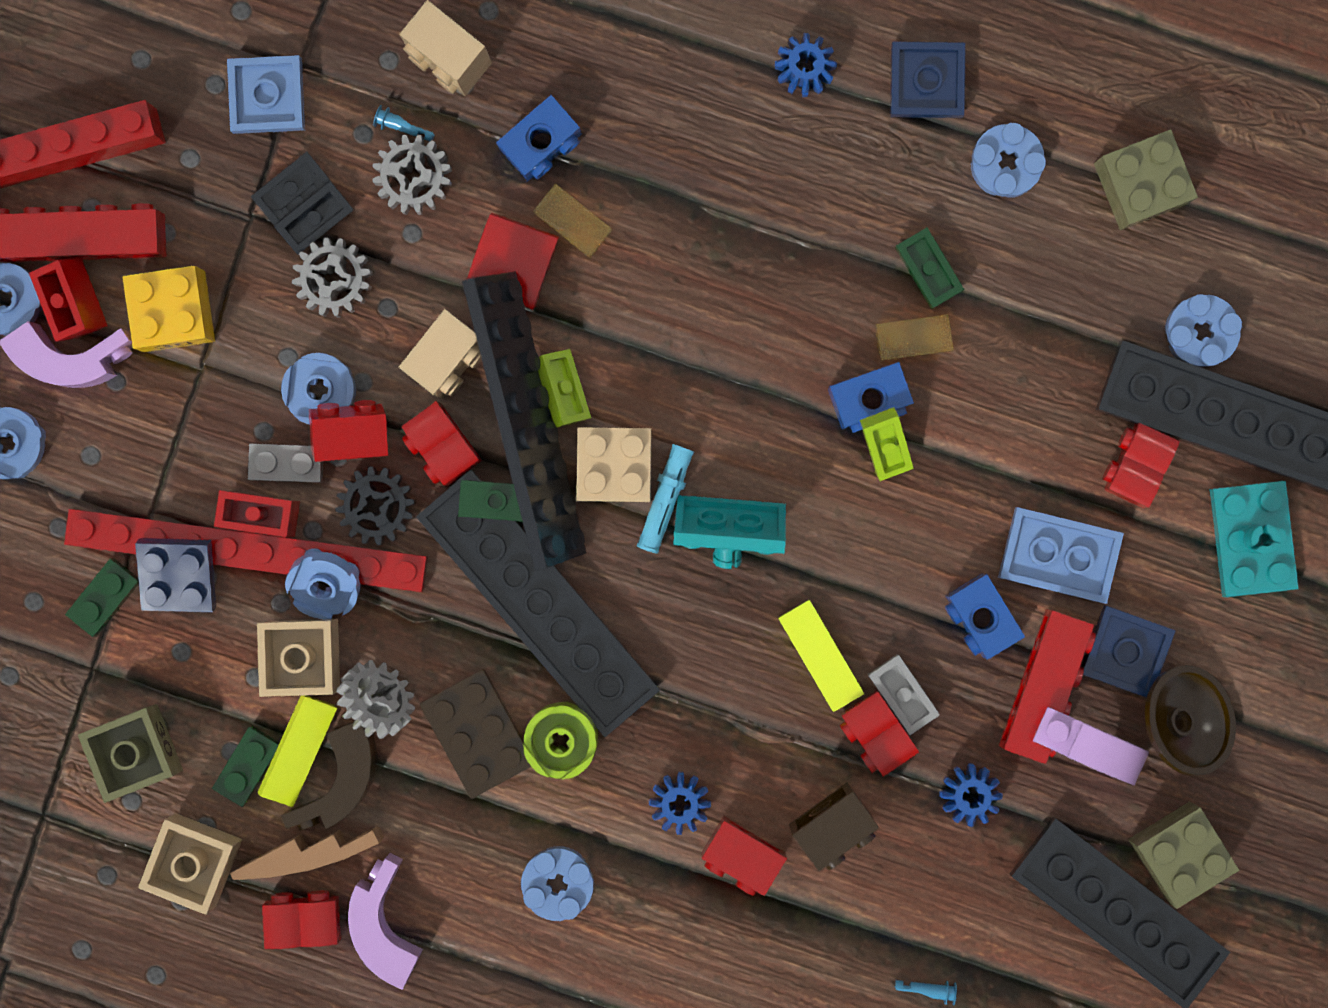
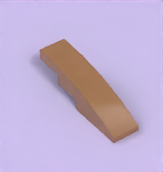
M378 825L347 842L340 829L307 846L302 834H299L239 866L230 875L233 880L273 878L305 872L349 858L379 844L385 837Z

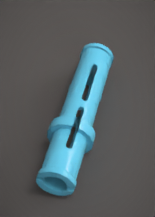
M672 444L663 474H659L657 481H659L657 492L637 547L652 553H659L680 490L685 488L686 483L683 481L694 451Z

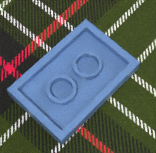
M1015 507L998 578L1107 604L1124 533Z

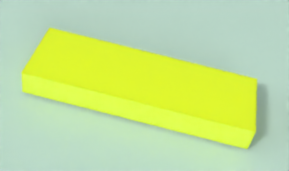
M810 600L778 617L833 712L864 695L863 690Z
M308 695L300 696L257 792L261 797L290 807L294 806L337 710L335 705Z

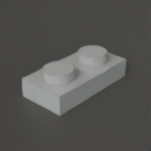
M249 444L248 480L323 483V461L314 462L311 446Z
M898 654L867 674L909 735H912L940 715Z

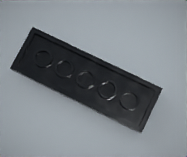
M1055 817L1049 821L1010 872L1011 877L1182 1008H1188L1231 953Z

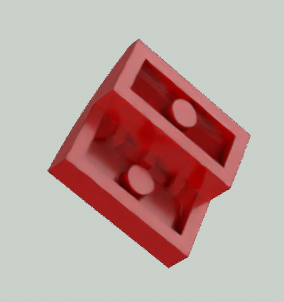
M490 213L467 279L516 271L518 281L522 286L524 306L534 310L546 273L550 269L559 236Z

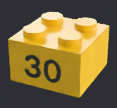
M188 266L122 276L133 349L149 352L215 342L206 274L203 269L197 266Z

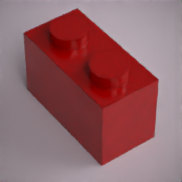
M82 258L57 260L29 272L55 342L79 339L108 326Z
M373 400L356 401L354 406L339 407L337 403H322L317 405L316 409H309L311 451L314 462L388 456L386 413L382 403L376 404Z
M219 490L214 527L281 537H295L300 501Z
M724 815L701 852L702 859L706 861L704 866L720 877H723L725 873L737 880L735 885L752 896L756 892L763 896L766 895L787 860L784 851Z

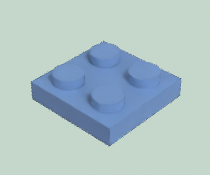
M299 55L227 59L230 131L233 134L305 130L302 58Z

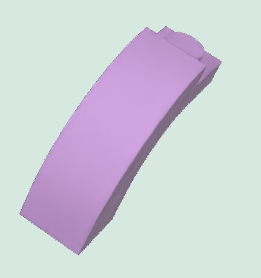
M29 321L0 340V345L5 353L23 372L42 382L71 388L91 387L114 378L117 374L109 363L117 364L124 361L132 354L131 348H133L131 332L120 328L88 351L76 355H66L53 345L40 324Z
M1047 707L1033 739L1034 742L1061 753L1068 758L1132 785H1135L1149 754V751L1096 729L1050 707Z
M390 853L384 859V862L378 859L372 868L368 879L373 881V884L363 879L356 884L349 904L348 924L353 945L364 964L379 978L402 990L423 949L397 936L385 919V896L403 860Z

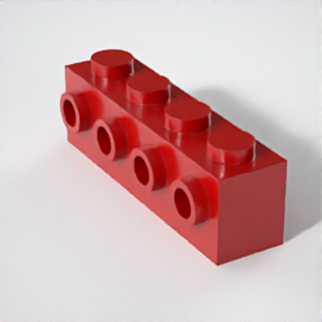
M1045 609L999 743L1002 749L1044 764L1047 763L1048 757L1053 758L1056 751L1034 742L1033 739L1047 707L1069 716L1072 702L1068 701L1072 688H1078L1084 672V668L1080 667L1084 653L1089 654L1095 642L1096 634L1092 632L1093 624Z

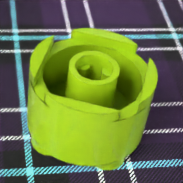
M570 702L549 704L540 709L526 727L523 740L525 757L530 766L543 776L555 779L573 778L582 773L592 762L598 746V730L588 714L577 705ZM557 732L561 736L564 734L569 736L567 741L568 748H565L563 745L556 747L553 744L556 738L554 733Z

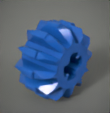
M808 33L803 34L802 44H799L795 37H790L788 40L790 49L781 46L778 54L783 59L775 61L774 65L775 69L784 71L778 76V82L781 84L790 80L788 92L791 94L795 92L797 86L802 87V97H808L809 86H812L817 94L822 93L823 86L821 82L831 84L833 76L828 71L835 70L837 67L836 61L828 59L834 52L833 48L827 47L821 50L820 48L824 40L822 37H818L814 44L809 43L810 36ZM800 59H806V63L808 60L813 62L810 72H805V67L802 71L799 70Z
M973 763L967 765L966 775L958 766L953 768L957 779L953 781L947 776L943 779V782L951 787V790L939 791L941 798L951 799L942 806L943 810L946 813L955 810L952 819L956 823L962 821L966 815V823L969 827L974 826L975 816L977 815L984 824L988 823V817L984 812L988 809L992 813L997 814L999 808L992 804L991 801L1003 799L1001 792L991 791L1000 784L999 780L996 777L987 780L990 771L986 767L980 769L976 775V767ZM969 787H973L979 793L977 799L973 797V803H969L963 797L964 791L969 793L967 789Z
M681 771L677 774L678 783H673L671 777L668 774L665 775L663 780L667 789L657 784L653 787V791L662 798L654 797L649 799L650 806L662 807L652 814L653 820L656 821L666 817L662 825L664 831L670 828L672 822L676 823L677 835H682L684 823H687L692 832L696 831L697 826L693 818L695 817L699 821L705 822L707 815L699 809L711 807L710 800L698 799L708 792L707 786H701L694 790L698 777L693 775L688 784L684 783V772ZM677 795H684L685 802L687 800L690 801V804L684 805L683 811H676V805L672 807L670 805V802L676 801Z

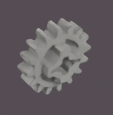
M402 135L401 145H397L393 140H390L389 146L391 151L387 153L379 150L378 152L383 159L382 164H373V168L380 173V176L372 179L373 183L377 186H383L377 194L381 199L390 196L387 205L391 209L401 204V212L405 215L409 213L411 207H414L418 215H422L423 205L426 204L432 210L436 209L433 200L436 197L443 200L446 199L445 194L441 190L442 186L450 187L452 185V182L444 177V174L452 172L451 166L449 164H441L447 158L444 151L434 153L437 144L433 140L424 146V139L421 135H417L414 143L410 142L407 135ZM407 153V157L398 163L394 162L399 156ZM425 155L433 161L436 172L424 167ZM413 167H415L420 177H413L410 183L405 177V173H412ZM389 178L399 181L401 184L400 195L393 191ZM431 188L423 196L417 197L418 193L423 189Z
M328 237L324 238L323 247L321 248L314 242L310 243L311 254L299 253V256L304 260L303 265H293V269L300 273V277L293 279L292 284L302 287V290L296 296L301 300L309 298L306 307L311 311L319 305V314L325 317L329 309H332L336 317H341L342 308L344 307L351 313L355 312L353 302L357 300L364 304L366 300L361 295L362 290L368 291L372 289V286L364 281L365 278L372 276L373 273L370 269H363L362 267L369 260L364 255L356 258L355 256L359 248L353 244L346 250V241L341 238L338 239L335 246H333ZM328 255L326 261L317 266L314 265L320 258ZM346 258L353 264L356 276H352L347 272L345 268ZM335 270V273L346 281H332L330 285L319 274H333ZM309 279L316 281L318 284L319 298L314 294ZM347 289L351 290L346 297L337 300L340 293Z
M369 660L364 666L360 662L357 663L341 678L342 684L337 688L336 692L343 696L337 701V705L346 707L347 711L343 715L344 719L352 717L355 720L353 729L356 730L363 726L366 736L369 737L376 731L379 739H383L388 733L391 736L396 735L410 722L411 717L409 715L415 710V706L408 702L414 697V693L405 691L404 688L409 682L397 679L399 674L397 669L389 673L386 663L383 662L376 668L373 660Z

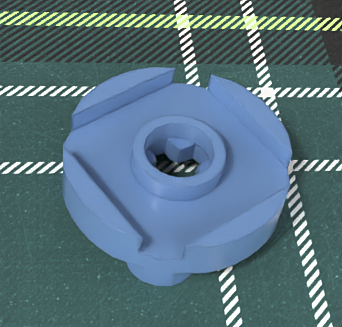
M1020 124L998 125L987 130L976 142L972 153L971 172L976 183L986 193L1007 198L1018 197L1028 192L1040 179L1046 165L1044 150L1039 139ZM1000 153L1014 154L1016 157L1014 161L1016 168L1011 170L1007 166L1002 169L998 164L1002 160Z
M0 263V291L11 292L13 295L11 298L12 303L9 307L5 305L0 306V335L7 336L27 321L34 323L39 316V312L43 309L29 271L11 263Z
M1195 295L1177 304L1170 312L1165 324V334H1167L1169 342L1168 347L1173 356L1180 361L1197 367L1215 366L1227 360L1236 350L1240 341L1242 321L1232 306L1225 300L1213 295ZM1206 322L1209 324V331L1212 334L1210 338L1204 337L1200 341L1196 338L1198 331L1194 327L1196 323L1203 325Z
M324 353L307 354L301 357L302 359L296 361L293 366L291 365L284 374L281 385L282 399L290 412L303 423L309 424V409H316L319 404L337 403L339 407L352 406L354 403L356 384L352 372L348 366L331 355ZM318 379H323L324 386L328 387V393L323 394L320 400H315V394L309 391L310 385H316Z
M11 407L0 408V438H7L11 434L14 437L13 442L15 443L14 449H9L6 454L2 452L3 445L0 443V479L6 480L24 478L38 466L44 454L46 432L39 426L37 420L32 415L21 409Z
M309 549L304 553V556L298 558L292 564L286 577L285 589L287 594L290 591L291 596L294 598V606L302 613L317 619H331L333 614L343 612V616L349 613L356 604L360 592V581L358 578L360 572L355 564L347 562L337 555L322 552L318 549ZM317 581L325 582L330 587L321 590L318 588L319 583Z
M562 846L548 848L531 858L524 869L521 879V890L526 906L536 915L550 921H563L575 918L588 905L594 889V877L586 860L577 851ZM557 874L562 875L563 882L568 884V888L566 890L560 889L559 893L552 892V886L547 884V880L555 879Z

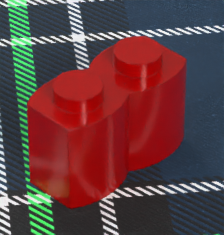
M438 401L401 426L406 433L402 437L403 442L414 455L420 452L427 462L423 469L434 484L441 482L444 486H449L482 461L453 418Z
M1142 423L1135 424L1132 429L1127 427L1118 443V447L1122 451L1117 462L1111 460L1104 472L1102 480L1107 482L1104 490L1143 509L1149 508L1180 441Z
M877 690L841 713L845 722L839 726L851 743L858 739L865 750L860 756L871 773L879 770L884 777L919 753Z
M328 890L308 892L307 898H293V893L290 892L276 893L271 895V900H266L262 905L264 949L337 945L341 940L339 896H330Z

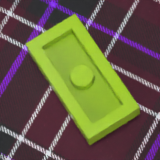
M567 349L539 356L540 369L538 372L541 384L547 389L549 394L548 406L556 427L590 419L591 415L571 350Z
M894 407L860 420L879 481L914 469L900 419Z

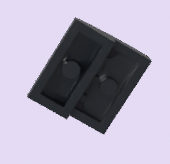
M307 151L251 195L253 201L273 223L275 229L297 255L354 210Z

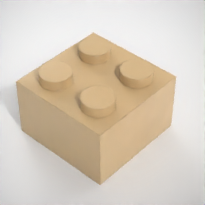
M428 0L399 34L405 43L403 50L409 55L408 58L423 71H426L428 67L432 69V74L437 77L436 81L452 94L458 90L466 96L492 64L486 47Z
M444 309L399 368L434 396L441 399L445 395L452 397L464 382L460 376L468 366L474 369L482 360L476 335L471 329Z
M578 427L576 501L651 502V428Z
M338 619L274 620L257 623L259 697L332 695L337 693L336 690L340 686Z
M175 813L164 819L138 888L207 915L217 907L243 839Z

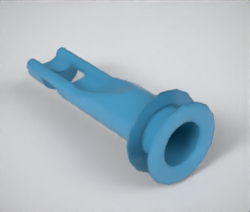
M380 105L376 111L373 125L376 127L377 123L380 124L381 130L386 126L415 137L421 133L425 135L424 140L432 141L435 136L433 132L413 126L400 116L390 113L389 107L384 111L382 110V105Z
M901 980L895 981L897 991L920 993L933 999L944 1000L945 1005L947 1000L952 1001L953 1006L955 1005L957 995L956 982H954V986H949L948 981H946L945 985L910 982L909 986H907Z

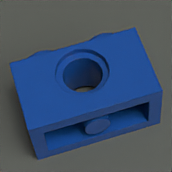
M550 95L499 139L496 144L521 175L529 181L533 176L536 179L544 176L553 166L551 161L560 153L565 156L575 149L580 143L578 137L582 133L576 122L556 99ZM546 133L551 136V143L547 148L536 149L532 146V140L537 134Z
M899 362L828 388L841 428L851 427L852 433L862 430L861 419L893 407L900 417L907 414L905 407L914 404ZM872 389L879 393L881 403L877 409H868L864 406L862 395L865 390Z
M981 573L945 595L949 602L945 609L955 625L961 622L966 629L968 635L963 638L974 656L981 654L983 658L988 660L1025 638L987 574ZM980 608H986L990 613V622L983 628H977L973 623V615Z

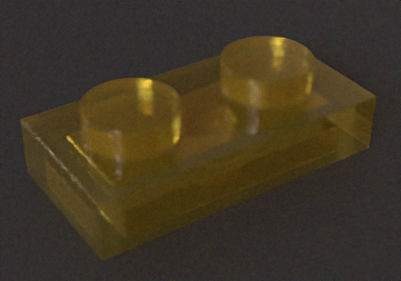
M557 184L551 188L533 211L534 215L589 259L612 232V228Z
M949 314L875 325L880 361L953 351Z

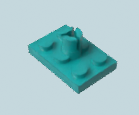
M1286 481L1210 489L1222 597L1298 589Z
M678 495L673 545H680L689 549L700 547L715 548L713 563L724 569H732V565L735 568L741 565L742 550L756 551L764 555L785 553V503Z

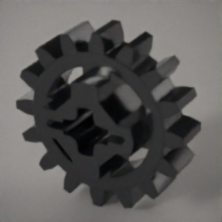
M375 467L368 468V476H365L361 471H355L354 474L357 481L345 480L343 483L348 488L347 493H337L336 496L344 500V506H339L335 510L339 513H345L346 516L339 524L341 526H352L349 533L351 538L361 533L363 544H368L371 538L374 537L377 545H383L384 536L386 535L391 541L397 540L395 531L398 529L407 532L408 527L403 523L404 520L415 518V515L408 511V506L416 504V500L407 499L406 494L412 490V487L409 485L401 487L399 485L403 479V476L397 474L392 479L389 478L390 469L383 468L380 475L377 474ZM372 482H383L392 489L386 492L377 491ZM358 491L361 497L358 507L353 509V500ZM372 497L375 500L388 499L379 507L381 514L377 512L363 513L369 510L368 507L373 504ZM399 502V512L394 521L391 513L394 505ZM367 519L374 521L380 530L367 529L360 522Z

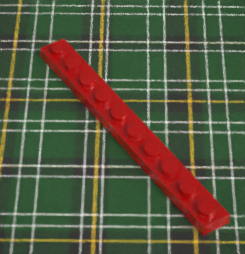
M69 509L64 545L136 554L135 543L139 538L211 540L213 565L287 575L295 560L304 556V553L309 549H318L322 552L337 555L347 562L355 564L359 569L358 578L362 585L415 592L424 591L428 556L77 509Z

